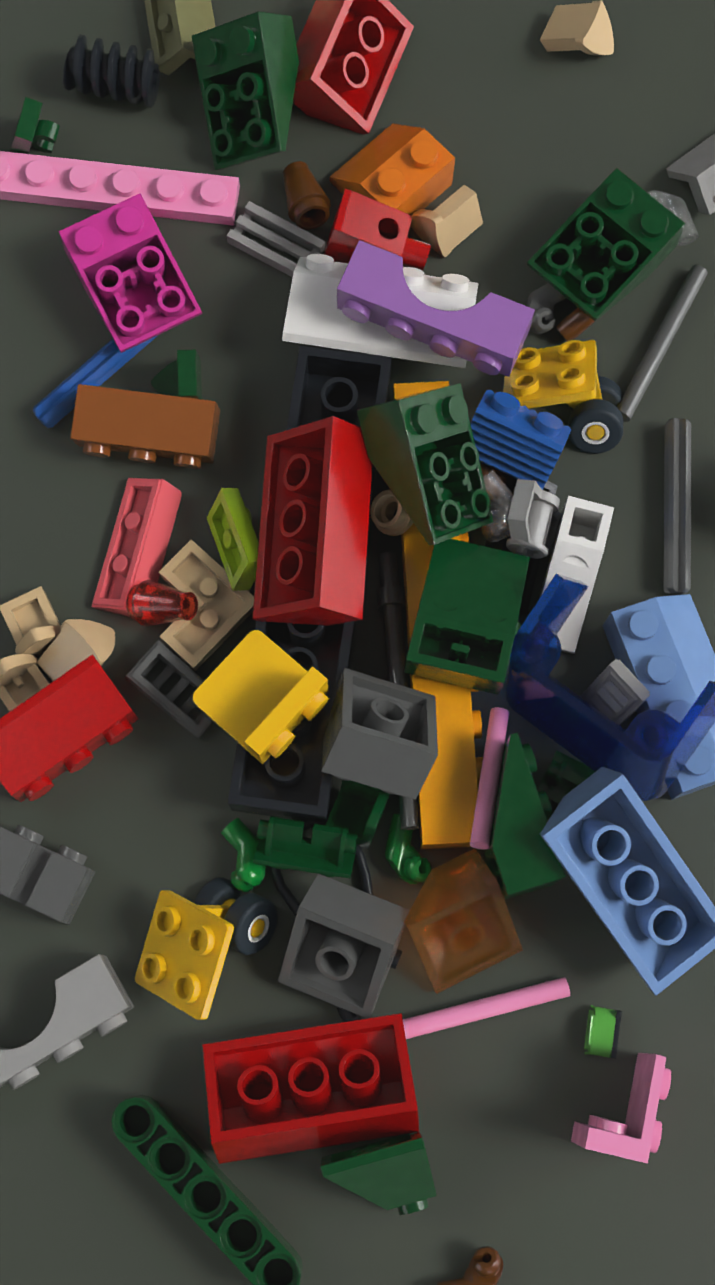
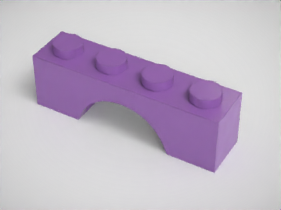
M360 240L337 287V309L342 310L343 314L351 320L359 323L370 321L385 327L389 334L401 340H411V338L428 344L432 351L448 358L458 356L473 362L475 368L489 375H498L500 373L508 377L510 376L530 330L535 309L492 292L479 303L463 310L444 311L430 307L421 302L409 289L403 273V257Z

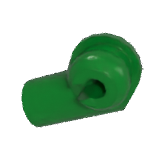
M393 814L385 848V859L401 880L409 884L426 881L431 874V864L427 858H422L411 844L413 830H402L400 814Z
M237 817L223 829L221 834L238 852L236 870L230 875L231 883L237 890L248 892L254 886L260 885L265 877L266 865L253 863L259 839Z

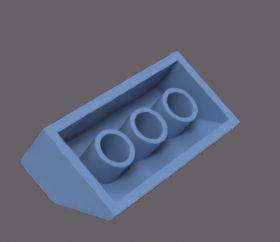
M691 595L654 597L611 612L603 624V629L614 657L617 660L620 659L650 692V696L640 705L636 712L671 800L715 785V653Z
M601 767L566 794L540 835L649 990L657 996L715 949V906L622 773Z

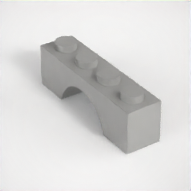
M98 954L55 980L56 1003L54 1012L48 1025L39 1036L18 1048L8 1049L0 1047V1088L8 1083L12 1090L19 1088L40 1075L36 1068L39 1064L51 1057H54L56 1062L60 1063L84 1048L80 1041L96 1030L103 1037L128 1022L124 1013L133 1009L134 1005L107 956Z

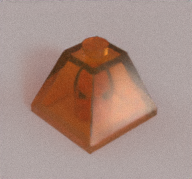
M475 848L431 870L404 921L436 994L523 951L499 884Z

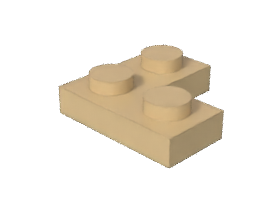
M191 539L159 571L160 577L191 604L159 637L190 668L196 671L253 613L254 596L248 590L232 591L225 569Z

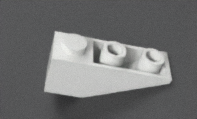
M572 496L567 497L561 511L529 643L571 654L575 653L604 552L614 507Z

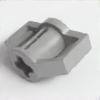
M517 479L507 518L511 539L507 540L506 547L515 554L539 559L552 553L561 513L558 511L560 499L556 495L542 490L534 480Z

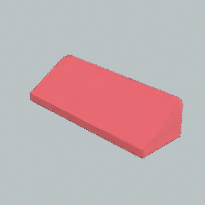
M128 478L91 607L136 619L148 618L160 576L159 571L163 566L182 497V492L164 479Z

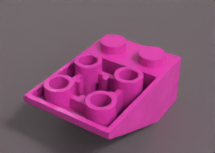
M141 193L59 231L64 250L121 353L202 314Z

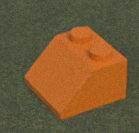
M392 123L333 173L329 180L342 194L345 189L352 190L411 216L417 210L425 209L452 185L455 157L425 128Z

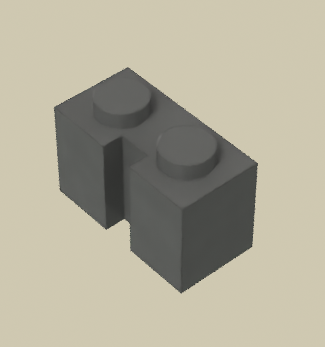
M19 824L14 833L0 827V894L59 922L70 925L95 874V871L84 866L87 856L62 844L57 853L40 846L44 836Z

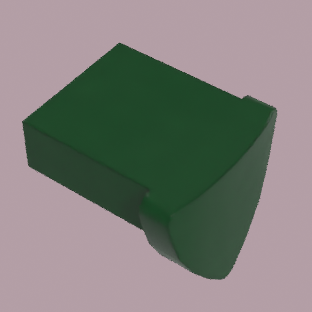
M196 349L177 350V360L167 365L151 380L152 387L159 394L202 399L201 359Z

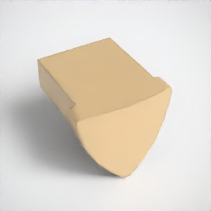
M602 0L584 4L556 5L540 38L547 52L581 50L588 55L594 56L611 55L614 52L612 26Z
M466 185L460 187L433 211L420 209L410 216L412 218L410 227L425 243L430 244L431 248L443 258L447 257L457 245L483 224L477 194Z
M42 586L0 605V611L16 643V654H32L39 657L43 655L61 632V624Z
M67 619L60 626L61 632L39 658L37 664L52 681L92 654L102 666L114 649L115 631L106 625L94 621Z
M15 654L0 659V698L9 711L50 684L38 668L40 667L37 664L39 659L36 655Z

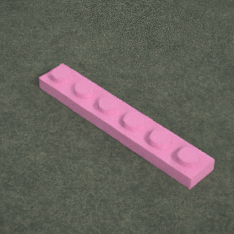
M0 151V200L103 211L141 193L153 217L234 226L240 189L239 177Z

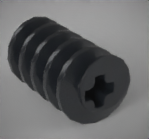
M82 34L78 36L75 46L70 48L64 63L63 85L67 91L77 87L80 93L88 94L93 89L94 94L98 97L104 98L110 93L112 99L121 101L126 96L128 102L134 105L139 104L143 99L145 105L149 108L153 107L157 100L160 71L158 64L155 63L153 49L148 48L143 60H138L137 47L135 45H131L126 57L121 56L119 42L114 41L109 53H105L104 43L101 38H97L92 50H89L86 36Z

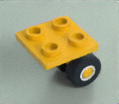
M570 340L558 346L539 349L527 347L521 349L510 376L504 377L503 392L516 397L520 402V406H526L528 409L566 403L573 409L569 416L568 426L571 429L569 438L575 447L583 452L592 454L604 453L613 449L623 436V416L617 408L623 394L620 387L613 380L598 376L596 341Z
M216 878L208 882L200 890L194 903L171 890H161L136 971L135 982L194 1019H207L228 948L231 947L244 955L255 954L263 949L272 938L277 925V910L274 904L255 893L239 897L242 892L237 890L231 881L225 878Z

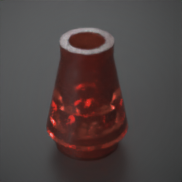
M145 580L130 589L126 599V608L133 620L142 626L149 627L179 620H192L198 611V600L192 592H184L152 580Z

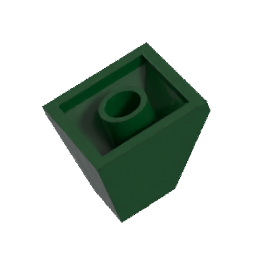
M420 1132L402 1134L324 1156L321 1160L320 1167L324 1178L386 1210L398 1208L399 1215H406L429 1207L427 1199L437 1196L424 1140Z

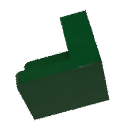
M342 780L339 794L326 822V826L349 828L348 833L357 834L356 845L368 850L390 794L358 782Z

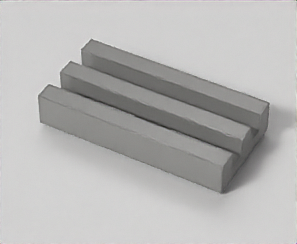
M250 201L245 206L244 215H240L236 220L234 230L230 229L227 234V242L292 278L296 263L244 236L245 232H249L269 243L270 246L277 250L284 251L297 259L307 257L310 254H322L325 250L324 240ZM259 224L271 229L272 231L260 226ZM274 232L286 237L287 239L275 234ZM289 240L301 245L302 247L290 242Z

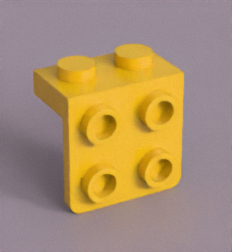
M252 630L197 688L193 694V701L201 711L261 764H264L271 755L277 758L287 749L295 738L292 731L304 718L311 721L323 709L329 700L326 696L329 692L328 679L313 666L309 671L305 670L263 632Z

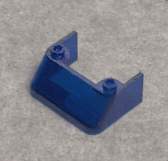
M555 574L514 637L506 684L507 701L515 712L595 772L601 767H605L622 773L641 801L658 799L665 794L715 723V682L709 681L682 722L667 712L647 710L637 715L627 730L620 727L550 675L561 655V643L557 633L589 587L582 581Z

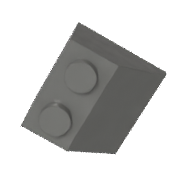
M344 668L323 739L321 772L334 775L341 780L354 781L378 788L388 794H398L416 800L438 756L435 696Z
M318 874L298 908L278 982L364 1018H370L397 952L410 910Z

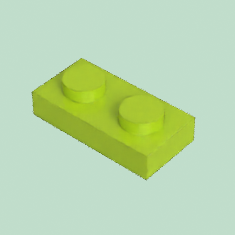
M221 488L207 516V521L232 591L250 590L256 580L259 545L252 526L251 513L245 507L238 488Z

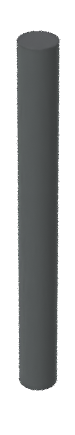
M692 265L623 394L621 402L617 406L623 416V421L629 422L700 290L708 274L704 267Z

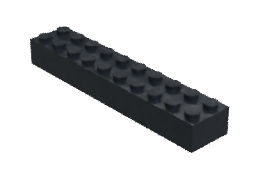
M300 346L286 430L331 416L361 427L357 410L387 402L392 357ZM372 464L370 509H371V505H372V502H373L374 490H375V483H376V476H377V469L375 468V466H374L373 464ZM369 510V525H370L371 514H370V510ZM256 620L255 630L263 632L305 670L309 671L313 666L328 679L329 692L326 696L329 700L311 721L304 718L292 731L295 738L279 757L274 758L271 755L264 764H261L237 742L228 805L232 811L326 824L334 775L321 772L323 739L341 674L344 668L349 669L356 621L325 626Z

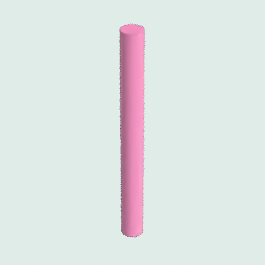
M566 977L406 1018L403 1019L406 1039L570 997L569 985Z

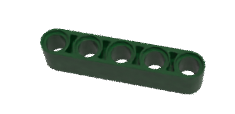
M138 1095L125 1099L118 1104L111 1120L112 1129L116 1137L253 1285H300L303 1266L301 1257L295 1248L156 1100L150 1096ZM133 1105L142 1106L149 1113L150 1125L145 1133H134L126 1125V1113ZM175 1143L183 1149L186 1159L182 1169L172 1171L163 1166L160 1161V1151L164 1144ZM210 1181L218 1186L221 1193L219 1205L213 1208H205L198 1204L194 1191L195 1186L199 1182ZM240 1219L248 1220L256 1228V1241L248 1246L236 1244L230 1237V1224ZM280 1258L289 1262L294 1274L291 1280L284 1284L271 1282L265 1274V1265L270 1260Z

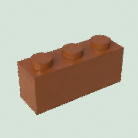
M78 384L70 439L79 447H83L82 453L90 456L108 458L111 451L128 453V459L132 461L155 463L157 456L173 458V465L200 469L201 462L212 464L214 462L220 408L216 401Z

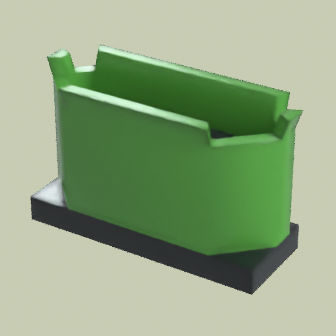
M590 1005L593 1010L588 1012L584 1050H588V1052H584V1055L591 1054L616 1059L622 1011Z

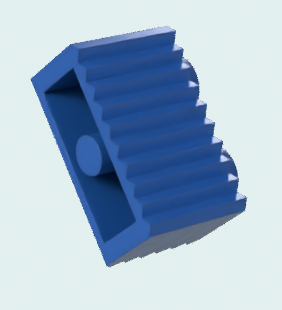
M486 390L470 423L475 445L479 452V462L515 479L534 480L542 490L571 432L570 427L563 426L561 419L554 414L548 412H539L537 414L535 410H529L526 406H520L519 400L513 395L506 392L494 393L492 390Z

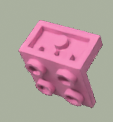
M638 1053L625 1124L589 1115L588 1124L574 1121L571 1142L588 1150L648 1164L649 1153H656L658 1151L661 1140L662 1123L656 1120L659 1099L666 1100L671 1084V1069L665 1068L666 1056Z

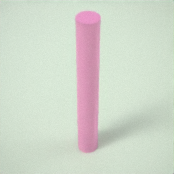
M499 707L490 710L470 839L471 847L483 850L490 847L509 719V711Z

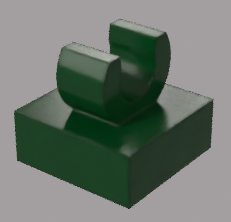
M25 97L10 152L28 154L32 145L39 151L52 153L60 126L49 120H38L42 102Z

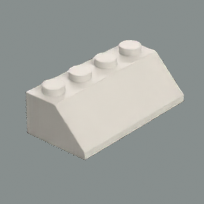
M310 254L307 257L299 258L293 273L282 341L466 368L467 360L458 356L453 358L441 356L432 351L428 344L412 338L411 340L398 339L389 334L385 327L370 321L359 323L351 320L343 314L342 310L337 309V287L348 264L334 262L332 257L324 254ZM403 267L404 278L409 289L426 305L444 311L463 310L475 305L478 283L469 282L470 280L467 277L459 274H445L442 277L424 275V272L420 269Z

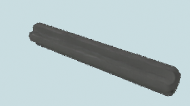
M672 418L665 425L664 592L669 595H684L691 589V422L685 418Z

